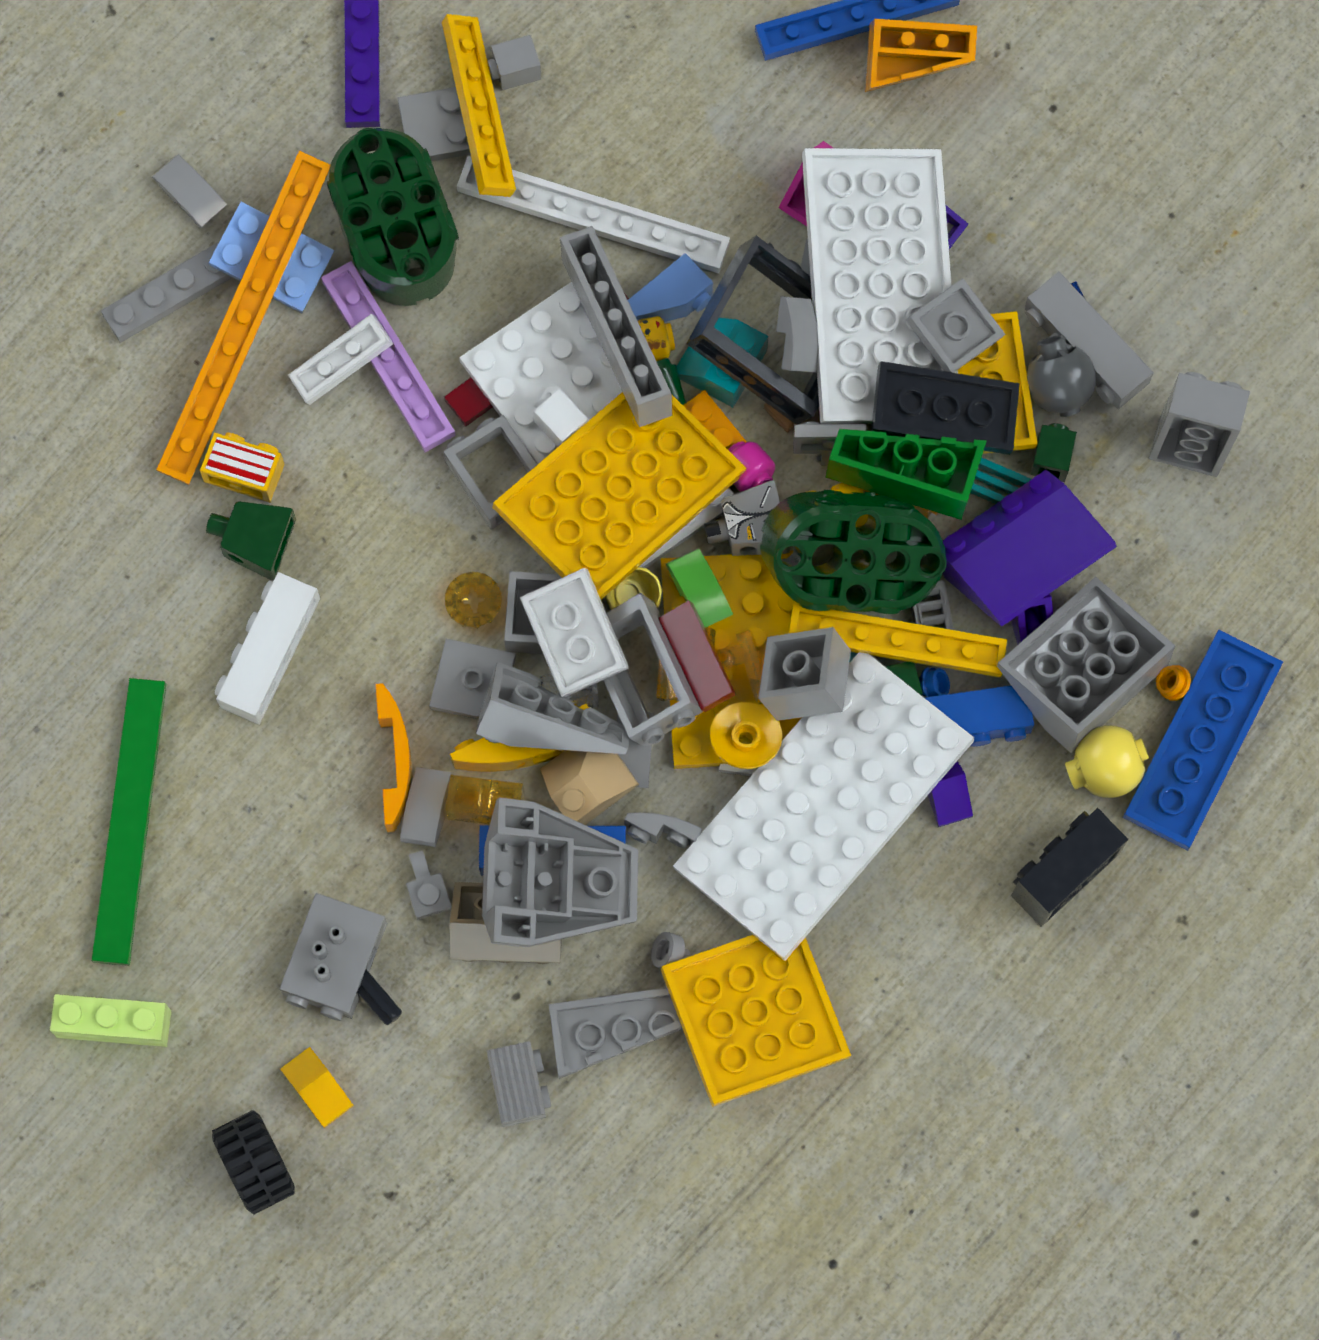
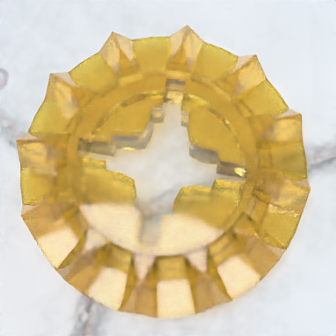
M468 572L459 575L449 584L445 593L447 612L451 619L458 622L462 627L469 626L478 629L486 623H492L494 617L501 609L502 595L499 586L491 577L480 572ZM472 587L477 598L484 599V601L478 603L477 613L473 612L470 604L463 603V601L469 599L470 588Z

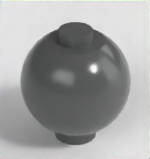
M1063 335L1039 341L1037 343L1039 354L1031 359L1027 367L1030 397L1040 408L1051 413H1060L1061 417L1079 413L1081 411L1080 407L1089 401L1095 390L1096 372L1093 362L1082 349L1066 344Z

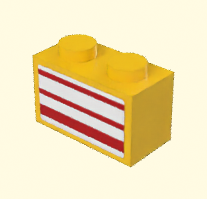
M214 432L200 468V473L205 483L271 503L285 464L282 454L272 445L259 443L257 446L245 442L243 437L234 433L227 432L225 435Z

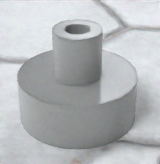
M662 932L654 941L651 951L652 963L658 968L690 957V951L685 949L684 939L680 935L670 932Z

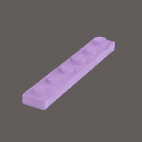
M352 261L322 276L321 280L350 329L370 314H373L394 343L372 359L370 363L424 452L456 436L453 427Z

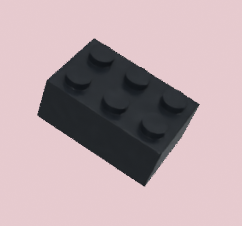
M1099 808L1095 809L1090 815L1086 811L1082 812L1069 825L1070 828L1065 833L1066 837L1064 839L1059 835L1055 837L1043 849L1044 853L1039 857L1041 861L1037 864L1033 860L1028 862L1017 873L1018 877L1013 881L1016 887L1011 894L1012 898L1040 927L1047 923L1121 853L1129 840Z

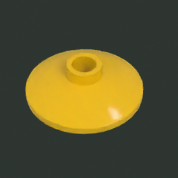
M737 702L726 706L715 716L710 728V742L714 752L722 761L736 768L753 769L767 764L777 755L782 743L783 734L780 722L773 717L766 707L753 702ZM747 737L752 742L750 744H743L739 742V739Z

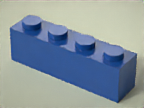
M1012 686L925 697L926 700L974 737V742L970 745L971 747L990 744L991 739L1005 737L1007 742L1023 740L1027 737L1026 734H1031L1034 727L1032 712Z

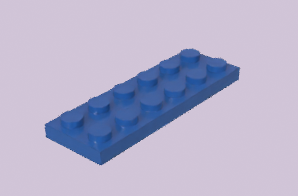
M1218 630L1122 818L1188 851L1283 661Z

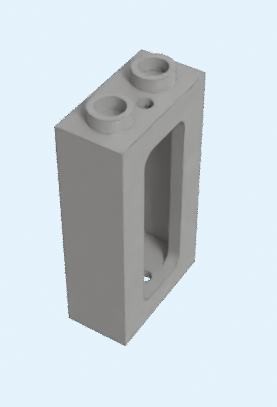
M639 593L606 614L617 640L639 626L645 627L679 702L650 718L628 669L603 681L628 737L645 746L660 742L664 738V734L676 727L680 728L689 725L695 720V716L703 711L699 707L658 619L661 615L655 602Z

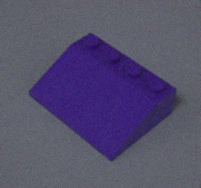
M1045 470L943 540L946 554V568L943 576L1002 627L1112 551L1117 545L1072 491L1058 478Z

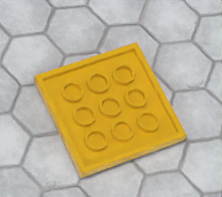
M750 935L666 964L660 969L712 1107L849 1059L852 1056L806 937L785 961L757 937Z

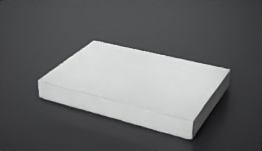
M587 568L580 569L520 597L561 697H567L629 669Z

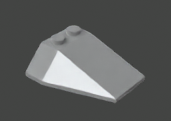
M498 798L496 800L484 847L482 917L492 944L531 947L637 921L638 849L536 802Z

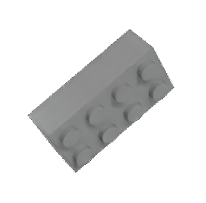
M1179 373L1159 418L1149 459L1217 477L1240 433L1250 391L1242 389L1239 384L1224 381L1218 383L1206 380V377L1199 373Z

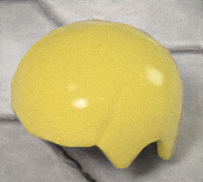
M638 567L610 591L605 598L610 610L641 593L655 602L658 608L662 596V587L656 575L647 568Z

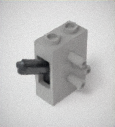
M316 893L280 986L281 993L287 996L286 1002L302 1009H307L308 1004L322 1009L320 1014L341 1021L343 1016L350 1019L353 1018L361 996L385 1025L395 1022L402 1014V1010L369 973L388 924L385 916Z

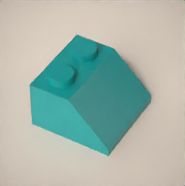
M718 318L714 328L761 362L767 352L769 336L740 320ZM689 346L676 366L680 380L700 391L705 390L708 395L734 408L745 389L743 385Z

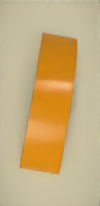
M383 683L376 684L378 721L381 728L393 727L397 788L382 789L384 821L388 833L395 832L405 812L411 787L412 759L402 715L388 689Z

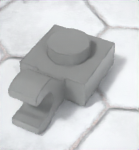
M423 850L409 854L416 880L408 882L406 885L417 920L451 910L442 874L438 873L430 876Z

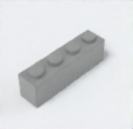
M1059 271L1027 297L1025 314L1036 328L1042 327L1050 337L1063 335L1066 344L1082 349L1090 357L1096 372V391L1105 403H1113L1119 410L1150 384L1154 372Z

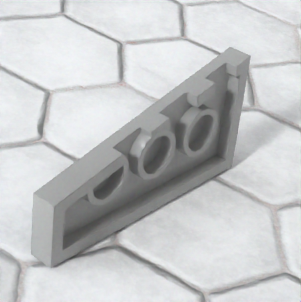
M668 988L549 1004L559 1079L683 1029Z

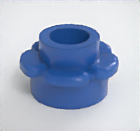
M927 667L922 671L919 682L923 696L932 697L949 693L950 681L943 669Z

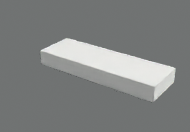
M370 314L288 374L305 403L311 405L394 343L376 316Z

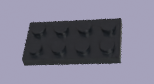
M881 361L877 369L871 431L886 432L887 436L899 437L913 434L920 435V438L935 440H941V437L956 438V441L972 443L974 440H986L984 451L1010 455L1014 449L1020 383Z

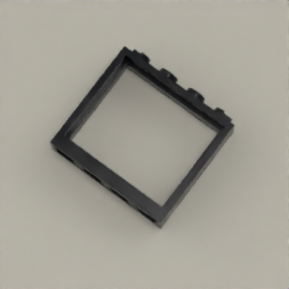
M756 235L742 244L737 250L686 344L794 424L798 425L813 417L819 407L817 373L813 372L802 393L714 328L748 264L792 297L811 299L812 302L810 275L803 271L797 262L787 259L775 250L770 242L767 244Z

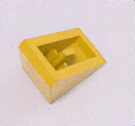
M310 1047L280 1068L324 1128L354 1106Z

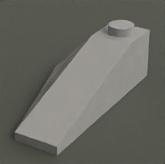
M497 662L479 714L477 735L483 736L486 740L493 743H502L514 747L626 754L629 746V737L624 725L593 708L582 710L570 701V695L561 697L560 693L556 695L540 686L542 680L533 674Z

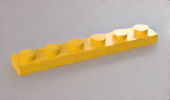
M446 14L442 20V26L479 195L511 197L516 190L478 17Z
M793 603L788 634L834 627L851 652L868 653L872 656L995 677L1002 676V672L997 667V664L1005 657L1007 639L833 609L814 611L803 608L798 603Z

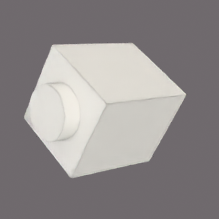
M560 388L554 394L550 392L544 394L534 405L536 408L533 411L534 422L557 447L589 421V418Z

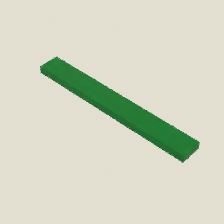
M129 678L91 960L93 963L130 966L167 686L165 681Z

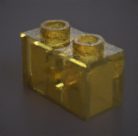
M450 775L445 809L447 818L454 821L490 825L498 798L524 800L523 783Z

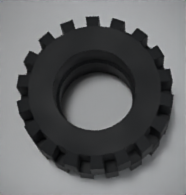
M251 1110L212 1130L214 1145L244 1206L249 1212L255 1215L295 1194V1185L260 1114Z

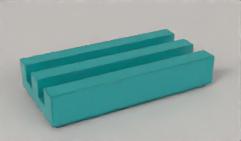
M981 458L979 469L1019 486H1023L1031 480L1027 476ZM977 470L975 479L1009 494L1018 489L1014 485ZM973 483L970 492L994 504H997L1005 497Z

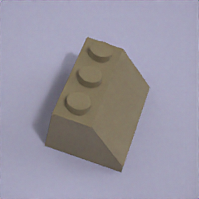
M455 882L449 922L450 960H462L465 962L482 960L499 961L501 963L513 961L535 962L538 964L560 963L562 939L531 947L492 944L482 917L483 883Z

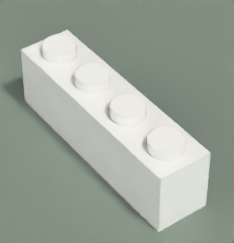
M280 572L277 573L274 581L269 580L265 585L261 600L264 602L259 612H253L246 626V631L249 633L244 643H238L230 660V663L233 664L228 676L222 675L215 689L216 700L220 708L259 725L320 600L317 588Z

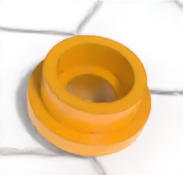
M1180 665L1164 667L1156 678V687L1160 694L1170 701H1177L1184 697L1191 684L1189 671Z

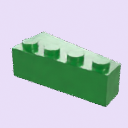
M839 429L829 458L825 478L875 492L879 495L893 497L902 502L962 520L987 441L974 440L972 443L956 441V438L941 437V440L923 439L920 438V435L913 434L899 437L887 436L886 432Z

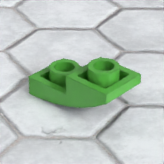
M695 549L666 563L679 595L683 596L686 602L689 600L694 604L705 628L733 615L716 577L699 549Z

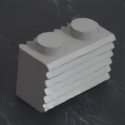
M530 1041L487 1050L502 1127L546 1118L544 1109L550 1108L551 1102L547 1085L539 1086L537 1072L544 1071L540 1050L532 1051Z

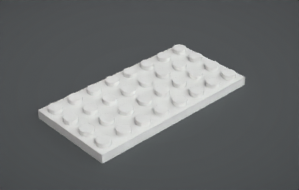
M805 148L802 152L812 305L818 333L817 381L820 424H872L877 369L881 361L944 371L906 321L910 315L952 286L941 149Z
M572 282L459 357L460 363L500 416H505L537 465L557 448L554 442L533 420V411L536 409L534 405L544 394L548 392L554 394L560 388L590 420L622 393V389ZM731 489L725 490L639 567L647 568L702 530L704 523L715 521L722 516L721 501L734 495Z
M859 652L849 663L843 712L802 717L782 740L777 755L752 774L673 867L785 961L974 742V737L870 654Z

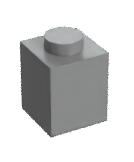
M531 35L491 46L492 59L487 60L492 80L499 79L502 90L541 80L540 62Z

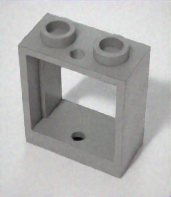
M504 415L497 419L489 418L483 421L477 427L476 432L466 438L464 436L457 437L443 451L445 463L490 530L505 522V520L492 508L494 501L488 503L460 459L502 434L527 472L537 465Z

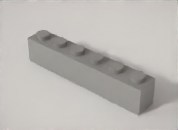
M593 226L560 237L562 262L638 426L642 427L672 416L671 391Z

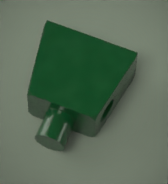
M238 501L233 507L230 518L211 513L207 522L206 533L222 538L220 549L224 557L274 581L294 528L296 517L292 508Z

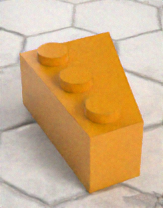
M874 19L869 25L865 92L971 64L975 61L977 26Z

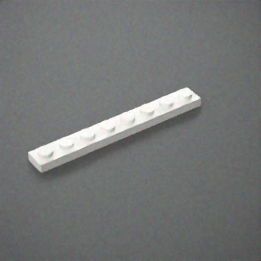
M470 156L467 157L457 184V192L578 230L593 226L597 236L677 260L686 253L698 267L720 273L730 244V237L512 170L516 190L511 197L479 195L472 159Z

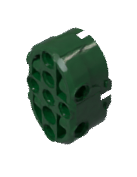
M364 128L358 131L334 155L329 170V181H326L355 267L362 274L369 289L386 302L411 306L417 305V301L426 298L431 300L440 294L451 280L455 267L456 240H459V236L429 153L415 139L397 130ZM379 176L390 178L383 184L373 182ZM425 195H429L431 202L425 204L417 201ZM392 206H396L401 209L398 213L393 215L386 214L384 212L387 208ZM359 217L367 219V222L360 226L351 224L354 219ZM401 232L412 233L418 238L416 243L407 249L395 248L390 244V241ZM412 268L424 270L421 275L415 277L407 274Z
M823 490L792 495L773 508L761 530L763 532L760 544L761 556L776 583L803 608L814 611L835 609L840 611H874L882 614H898L901 610L908 609L925 599L934 589L942 573L945 571V546L937 528L929 519L915 509L913 505L896 498L875 495V492H852L853 494H847L841 491ZM868 514L867 522L861 527H856L858 518ZM823 544H833L834 552L830 560L823 565H812V556L815 550ZM789 546H794L791 556L781 559L783 550ZM863 549L862 557L856 562H851L854 552ZM897 551L896 559L889 564H885L887 556Z

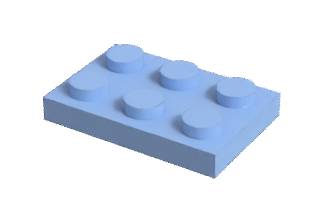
M240 202L209 261V265L241 281L270 216ZM301 233L273 299L303 313L334 250Z

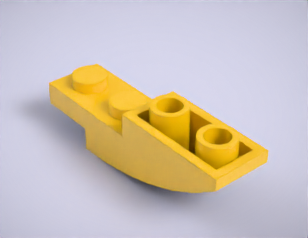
M586 703V704L580 706L579 708H581L582 710H585V709H587V708H589V707H588V705H587V703ZM481 738L477 741L468 739L461 742L454 748L455 752L451 753L450 757L455 769L496 772L530 767L550 761L564 750L514 747L502 743H493L485 738Z

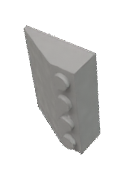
M1094 577L999 661L997 667L1042 727L1072 754L1081 740L1090 731L1103 726L1156 678L1164 667L1169 665L1175 645L1103 582Z

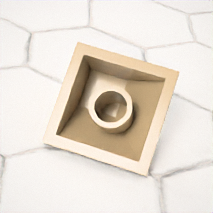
M564 750L540 769L549 795L561 813L584 825H587L639 785L620 756L614 753Z

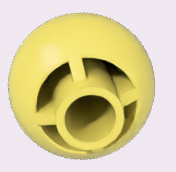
M1106 725L1090 731L1076 747L1074 759L1065 762V766L1075 790L1085 787L1096 796L1115 798L1129 793L1139 784L1145 772L1143 761L1149 759L1142 738L1135 740L1130 731L1118 726Z

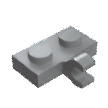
M806 422L802 425H794L793 453L821 454V466H828L839 429L866 431V424H820L818 422Z

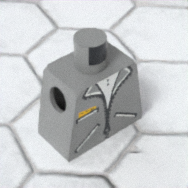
M775 480L724 498L721 501L723 519L704 523L707 543L712 544L728 540L732 556L761 555L760 544L763 536L761 531L763 524L773 508L780 503ZM790 546L785 548L782 554L790 553Z

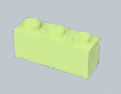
M55 994L50 1031L57 1038L167 1047L171 1009L166 1003Z

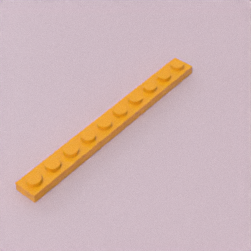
M302 151L298 152L156 471L187 485L190 484L329 173L330 164Z

